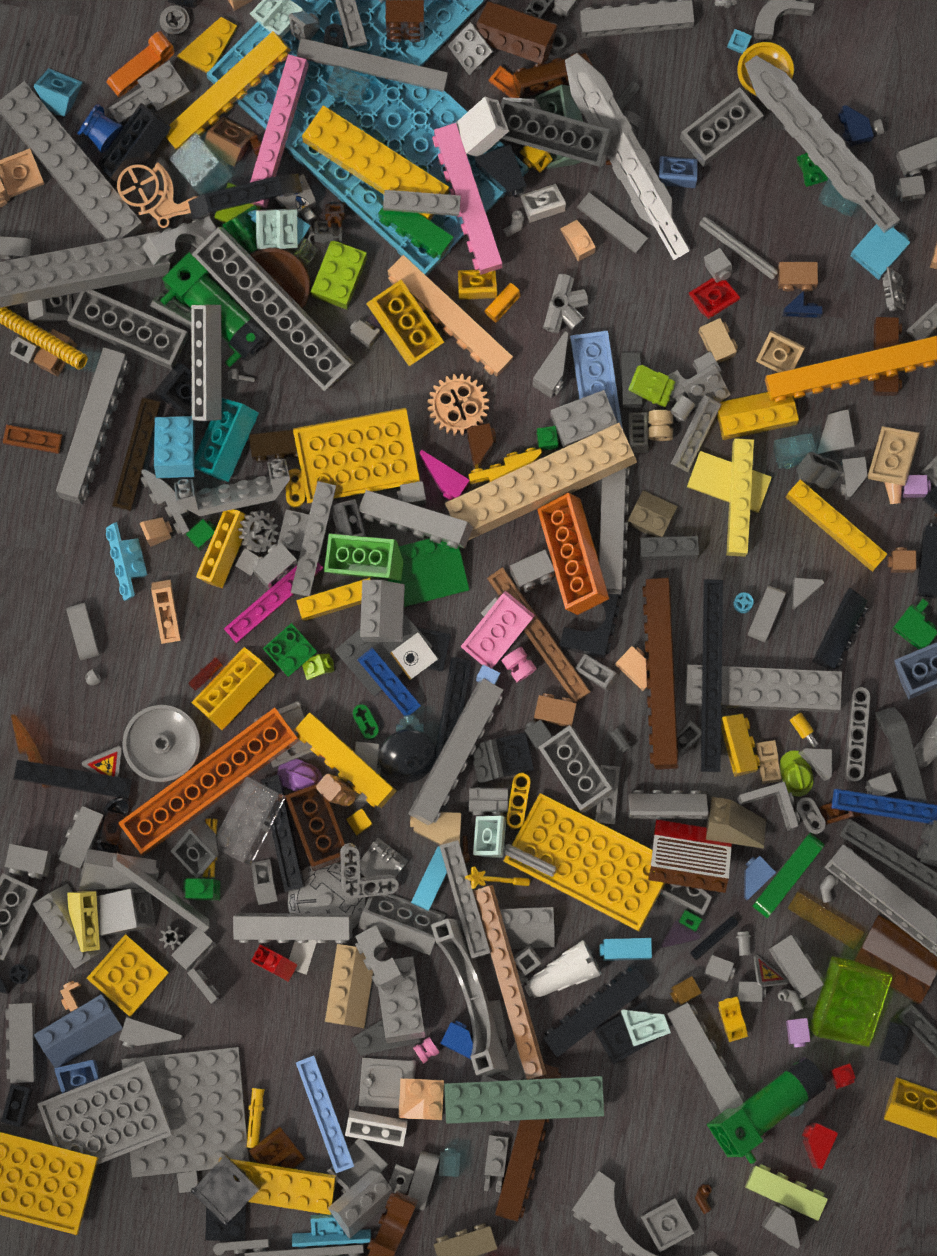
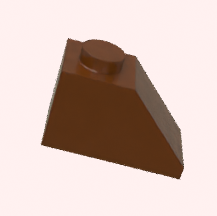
M832 803L819 807L820 813L825 820V825L864 815L863 813L832 809Z

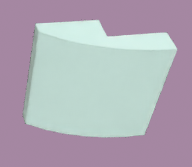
M262 0L250 15L270 33L274 31L283 38L290 30L289 15L304 10L291 0Z
M256 210L257 249L298 248L297 210Z

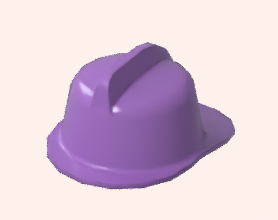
M299 759L280 765L277 775L281 776L283 786L295 792L318 784L322 779V774L318 768Z

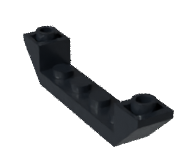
M299 174L279 175L203 194L188 201L192 219L196 220L211 216V213L282 195L287 197L303 193Z

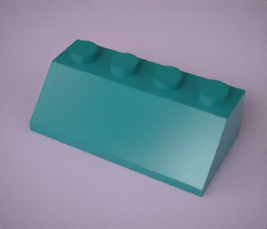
M221 398L222 420L210 421L195 455V469L229 482L235 466L241 457L242 450L248 441L253 425L256 423L259 412L242 403Z

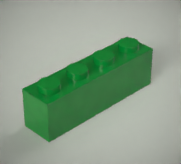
M383 207L378 212L379 221L384 226L393 227L399 236L403 238L406 236L414 246L427 250L426 253L434 259L437 257L441 260L454 242L452 235L419 213L383 210Z

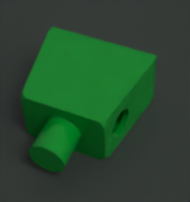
M187 878L183 884V900L220 901L221 881Z

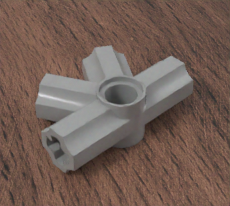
M558 274L543 329L546 331L559 333L562 320L571 329H574L584 319L575 308L588 306L587 294L585 289L571 292L574 278L569 275ZM554 300L562 301L563 306L557 307L554 304Z

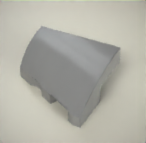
M849 410L828 415L817 449L818 455L855 447Z

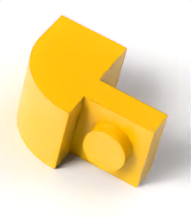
M738 997L727 998L718 1002L719 1013L729 1042L748 1037Z

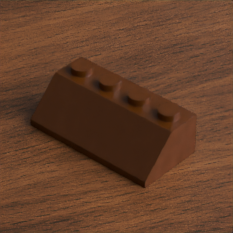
M488 1L477 22L476 29L489 46L542 64L549 59L558 24Z
M578 53V54L581 55L588 63H590V64L592 65V63H591V61L589 60V58H588V56L586 55V53H584V54ZM556 58L548 64L538 63L533 68H520L516 70L513 74V82L519 98L538 95L560 85L570 86L565 63L566 59Z

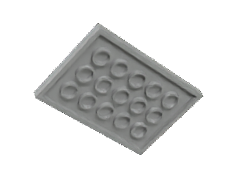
M146 1061L38 1103L52 1145L99 1157L97 1165L174 1135Z

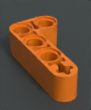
M161 31L152 35L148 40L149 46L106 81L118 97L125 95L139 84L137 80L160 67L174 55L173 45Z

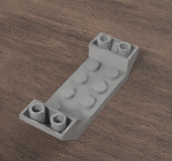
M275 459L268 462L270 476H260L249 481L241 480L235 484H223L211 489L204 488L198 492L195 491L193 479L179 480L174 483L176 502L196 515L204 516L273 501L290 480L286 459Z

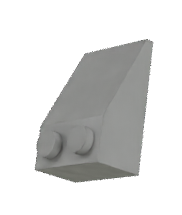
M566 331L533 377V387L550 398L554 394L558 395L563 388L564 382L562 379L568 339Z

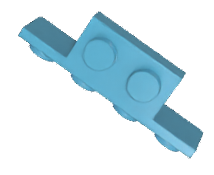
M116 522L106 528V538L111 547L110 554L114 560L115 574L120 584L119 591L125 601L135 596L131 579L145 577L147 571L139 539L121 541Z
M332 1214L311 1215L312 1233L292 1234V1246L299 1248L316 1245L324 1247L333 1244L340 1246L350 1243L365 1244L371 1240V1229L359 1230L353 1237L348 1238Z

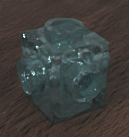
M405 715L404 719H400V724H396V732L405 730L408 725H412L414 730L423 732V723H419V719H415V715Z

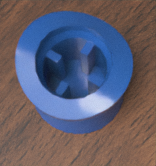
M97 104L93 107L77 134L88 136L99 151L104 153L124 126L106 117L103 107Z

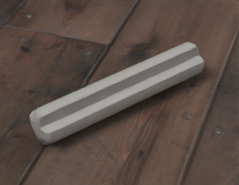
M506 844L503 849L505 855L551 877L556 873L557 868L510 844Z

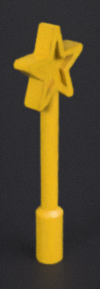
M475 866L471 868V875L465 876V879L471 881L472 889L476 888L478 884L481 886L486 885L485 881L513 883V885L529 886L530 884L529 878L484 876L486 872H478Z

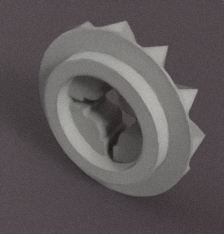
M169 6L160 15L162 29L171 35L181 34L187 30L190 23L187 11L180 6ZM172 14L176 19H180L178 20L177 27L174 23H170L172 21Z

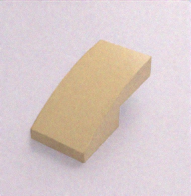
M775 740L756 743L762 784L781 781Z

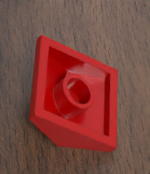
M714 278L689 292V296L699 311L708 319L740 300L739 295L726 280L716 283Z

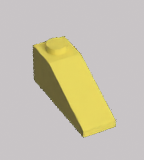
M96 891L67 893L69 915L81 952L100 950Z

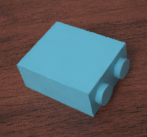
M876 224L854 248L850 256L879 280L886 273L887 267H891L908 248L910 241H908L909 238L903 232L899 233L894 227L884 233Z
M651 938L604 939L603 944L599 945V956H603V961L650 960L652 958Z

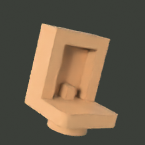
M70 981L63 985L64 989L60 991L64 998L61 1000L62 1004L70 1012L79 1008L71 992L81 986L79 982L74 983V981Z

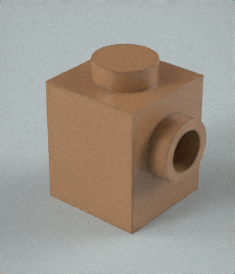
M903 547L895 548V551H892L887 558V566L891 567V573H914L916 570V551H907V548Z

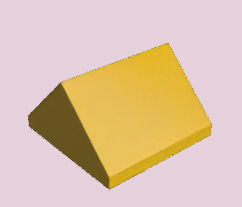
M458 270L459 300L496 298V271L480 275L479 270Z

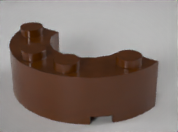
M396 1191V1193L391 1192L385 1206L388 1209L387 1214L382 1213L378 1222L381 1224L376 1239L371 1238L367 1247L370 1250L368 1256L395 1255L417 1205V1199L399 1191Z

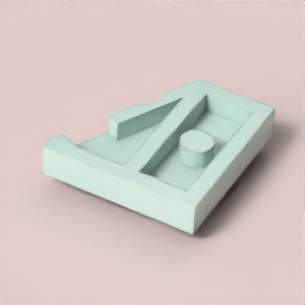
M621 1010L633 1046L671 1033L664 1014Z

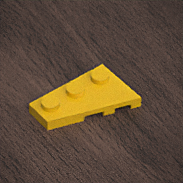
M220 17L179 53L177 57L207 73L219 61L237 30V25Z

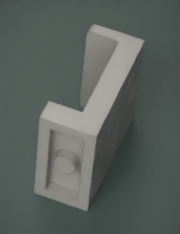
M358 1138L349 1148L355 1167L338 1174L335 1173L333 1165L327 1170L330 1175H336L335 1185L339 1183L343 1187L341 1190L343 1193L347 1192L370 1170L381 1173L388 1166L363 1139Z

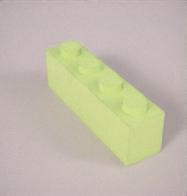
M762 1164L759 1167H753L745 1188L819 1221L828 1200L824 1197L825 1193L816 1189L813 1192L805 1189L807 1185L797 1180L794 1184L788 1181L789 1177L782 1173L772 1174L770 1173L771 1168Z

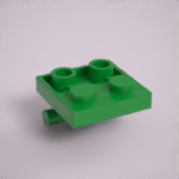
M256 205L222 224L225 230L248 253L257 250L256 223L248 215L250 211L258 210Z
M292 623L263 648L287 677L292 675L317 653Z

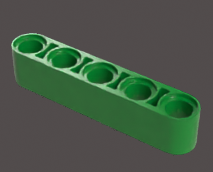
M809 833L752 907L768 918L825 844L812 833Z

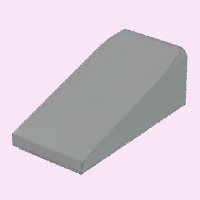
M584 654L575 668L577 672L608 692L619 677L615 671L587 654Z

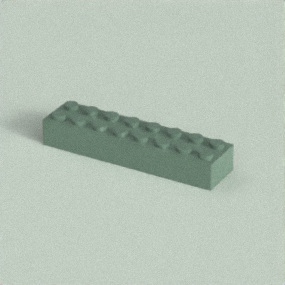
M602 1076L444 1084L446 1124L604 1117Z

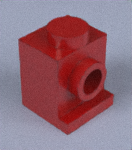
M850 1063L829 1070L836 1089L855 1082V1075Z

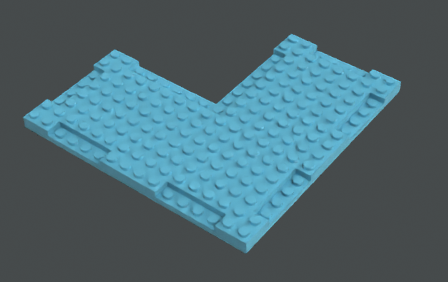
M291 0L306 13H312L319 19L320 29L312 37L311 41L324 43L325 29L330 24H338L343 29L335 0ZM355 0L367 44L351 48L350 50L423 66L486 0H424V40L420 42H410L409 40L391 42L387 40L386 1L381 4L379 0ZM257 22L207 72V79L215 84L265 39L270 32ZM290 29L282 40L292 50L289 55L297 57L300 40L291 34ZM336 33L330 34L333 38L337 37ZM344 33L342 48L349 49ZM286 60L277 63L272 73L269 75L265 74L256 87H251L246 91L247 95L243 99L235 101L265 130ZM308 61L309 67L285 148L291 156L339 200L345 202L392 245L399 255H404L427 276L464 236L461 224H463L462 217L434 214L430 221L452 235L454 242L441 260L437 257L435 259L430 257L426 253L427 250L422 247L417 248L410 242L409 238L399 236L395 232L396 229L391 226L386 227L379 221L378 212L384 204V195L303 143L302 135L324 105L451 189L450 182H446L444 177L445 166L444 164L441 165L438 159V154H440L439 148H435L432 137L434 136L435 129L456 123L467 111L445 91L440 92ZM498 141L484 154L505 147V145ZM466 154L486 213L506 194L476 167L475 157L477 156ZM515 155L521 173L524 176L528 172V166Z

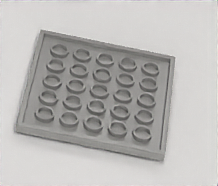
M239 1047L122 1059V1070L143 1061L147 1062L174 1134L130 1152L132 1177L213 1169L218 1163L219 1158H223L225 1155L230 1159L249 1162L248 1147H246L247 1130Z

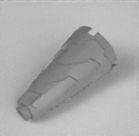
M937 716L914 748L918 768L928 766L937 757Z

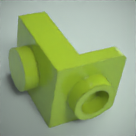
M330 654L316 655L302 665L307 680L335 671L334 662Z

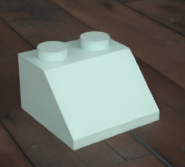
M476 816L473 855L503 858L506 818L504 816Z

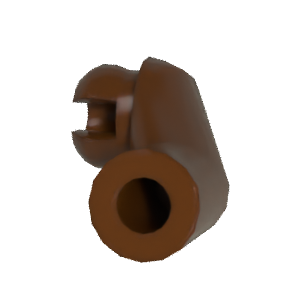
M702 1184L695 1196V1200L703 1214L712 1210L707 1202L708 1196L712 1191L709 1184Z

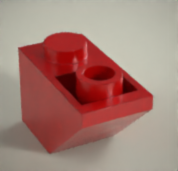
M259 945L251 960L252 963L288 982L297 967L296 963L262 945Z

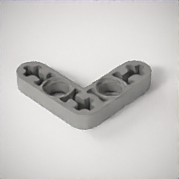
M352 843L342 846L340 851L341 887L347 898L388 895L397 891L399 884L393 875L387 874L360 878V855L357 847ZM349 850L353 851V853H351L352 861H349V857L347 855V853H349ZM354 867L356 870L352 875H347L345 873L347 868ZM349 881H352V884L354 886L352 892L348 891V889H350ZM388 881H391L392 884H390V887L387 888L386 885L388 884ZM370 882L375 883L374 889L370 891L365 889L366 884Z

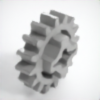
M251 511L250 515L244 516L246 521L240 522L243 527L238 528L242 532L239 538L244 539L242 545H246L247 550L265 552L266 548L272 546L271 542H276L274 535H278V532L274 529L278 525L273 524L275 518H270V513Z

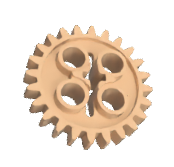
M453 374V380L446 376L445 383L439 380L440 387L433 386L436 393L430 392V396L433 398L428 399V403L432 405L428 407V411H433L430 414V418H436L434 425L440 423L439 430L445 427L446 434L453 430L454 436H456L457 431H460L463 436L464 430H467L468 427L477 426V423L483 425L481 417L487 418V414L483 412L489 410V407L484 405L489 403V399L484 398L487 392H481L483 385L476 386L478 380L470 382L471 376L464 380L463 374H461L460 379H457L456 375ZM461 389H466L469 394L462 397L458 392ZM451 390L455 391L457 400L462 405V412L466 420L462 419L459 408L455 406V399ZM448 396L451 398V402L444 404L441 402V398ZM473 406L476 408V411L473 414H469L466 412V408ZM451 413H456L459 418L456 421H451L448 416Z

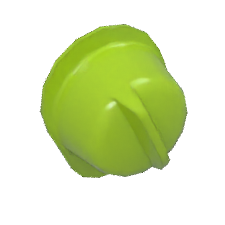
M789 751L780 760L782 781L785 782L788 793H792L793 796L806 795L813 786L811 766L798 754L799 751Z

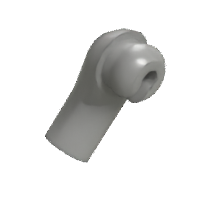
M514 211L512 213L511 225L503 229L506 237L519 232L523 228L524 215L521 211Z
M834 875L826 876L820 885L823 903L833 901L831 890L839 882V879Z
M781 989L778 992V999L792 1003L795 1011L804 1008L796 991Z

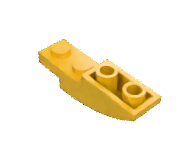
M529 448L525 450V453H509L504 458V466L495 464L487 470H482V468L472 470L468 474L470 485L488 480L492 482L537 461L541 457V449Z

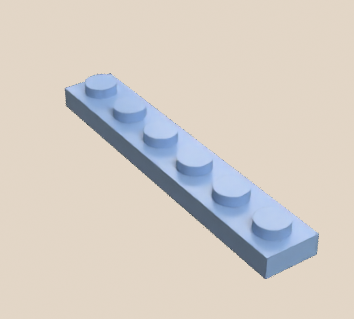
M315 1056L296 1062L335 1173L338 1174L355 1167Z

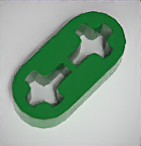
M357 705L353 709V717L362 735L369 740L375 739L379 729L370 710L365 705ZM358 709L367 711L365 713L366 721L363 722L360 716H356ZM366 723H368L371 728L375 727L373 735H370L369 733L365 734V731H367V728L365 726Z

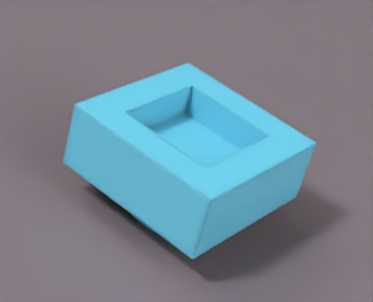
M734 29L727 48L743 54L752 36Z

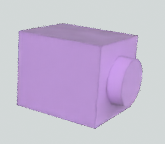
M908 475L906 486L902 488V498L926 497L931 490L930 480H927V475Z
M807 1018L786 1021L789 1044H794V1048L806 1046L805 1042H810Z

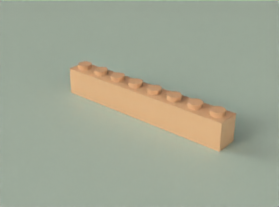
M404 255L388 270L389 281L395 284L402 279L423 311L426 310L430 314L429 318L435 324L440 323L444 327L443 331L449 337L453 335L457 339L456 343L463 350L468 349L471 352L470 356L476 362L480 361L485 365L484 369L490 375L494 374L498 377L513 361L511 354Z

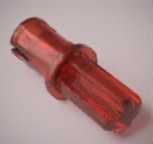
M214 657L203 669L200 668L201 671L188 684L193 690H198L208 679L211 680V676L223 665Z

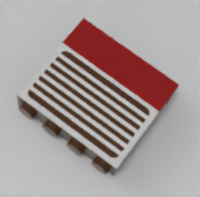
M656 819L648 880L726 893L732 844L706 840V827Z

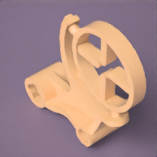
M158 162L152 170L144 165H131L121 172L117 181V190L120 197L129 205L140 206L141 212H138L139 215L150 213L162 228H166L169 225V218L191 213L188 201L199 197L193 196L180 204L174 203L171 178L164 167ZM132 168H144L153 175L141 181V185L155 179L156 189L149 200H147L142 188L138 189L144 203H132L123 196L135 190V186L121 192L120 181L125 172L129 171L134 183L138 182ZM158 170L163 177V191L159 190V181L155 174ZM157 194L161 195L158 203L146 210L145 205L151 203ZM163 218L166 219L165 225L160 224V220Z

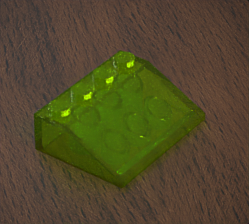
M832 956L809 1029L816 1037L870 1047L893 975L849 959Z

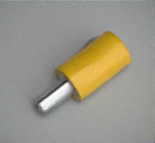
M801 712L789 720L802 739L807 738L813 748L818 745V742L811 734L814 732L813 728Z

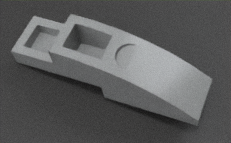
M145 469L142 470L143 477H141L145 488L150 487L152 491L149 494L154 504L158 503L160 508L167 505L165 510L169 518L174 517L176 523L173 525L177 533H182L186 537L189 529L182 517L189 514L187 509L177 504L175 492L162 479L156 478V475Z

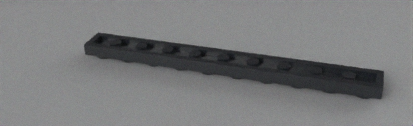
M715 579L703 580L701 772L720 773L723 580Z

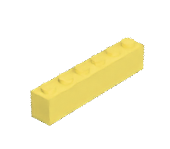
M734 439L732 445L726 553L728 556L746 557L748 553L754 440Z

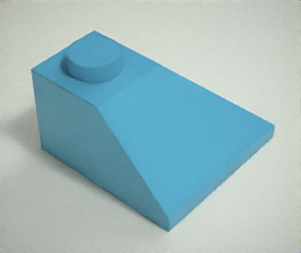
M48 68L36 81L34 88L49 111L65 117L71 110L83 82Z

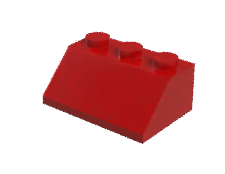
M818 1123L806 1125L802 1136L804 1137L803 1143L812 1167L822 1170L838 1133Z

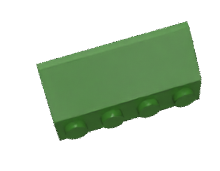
M329 534L324 572L336 575L401 581L404 561L397 541L394 539Z

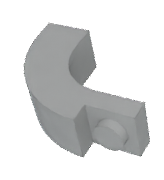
M770 0L761 9L757 17L753 39L772 41L774 24L780 17L788 14L812 16L814 3H810L808 0Z

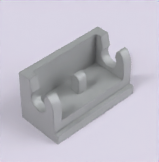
M197 928L171 956L189 972L192 968L195 969L217 944L202 930Z

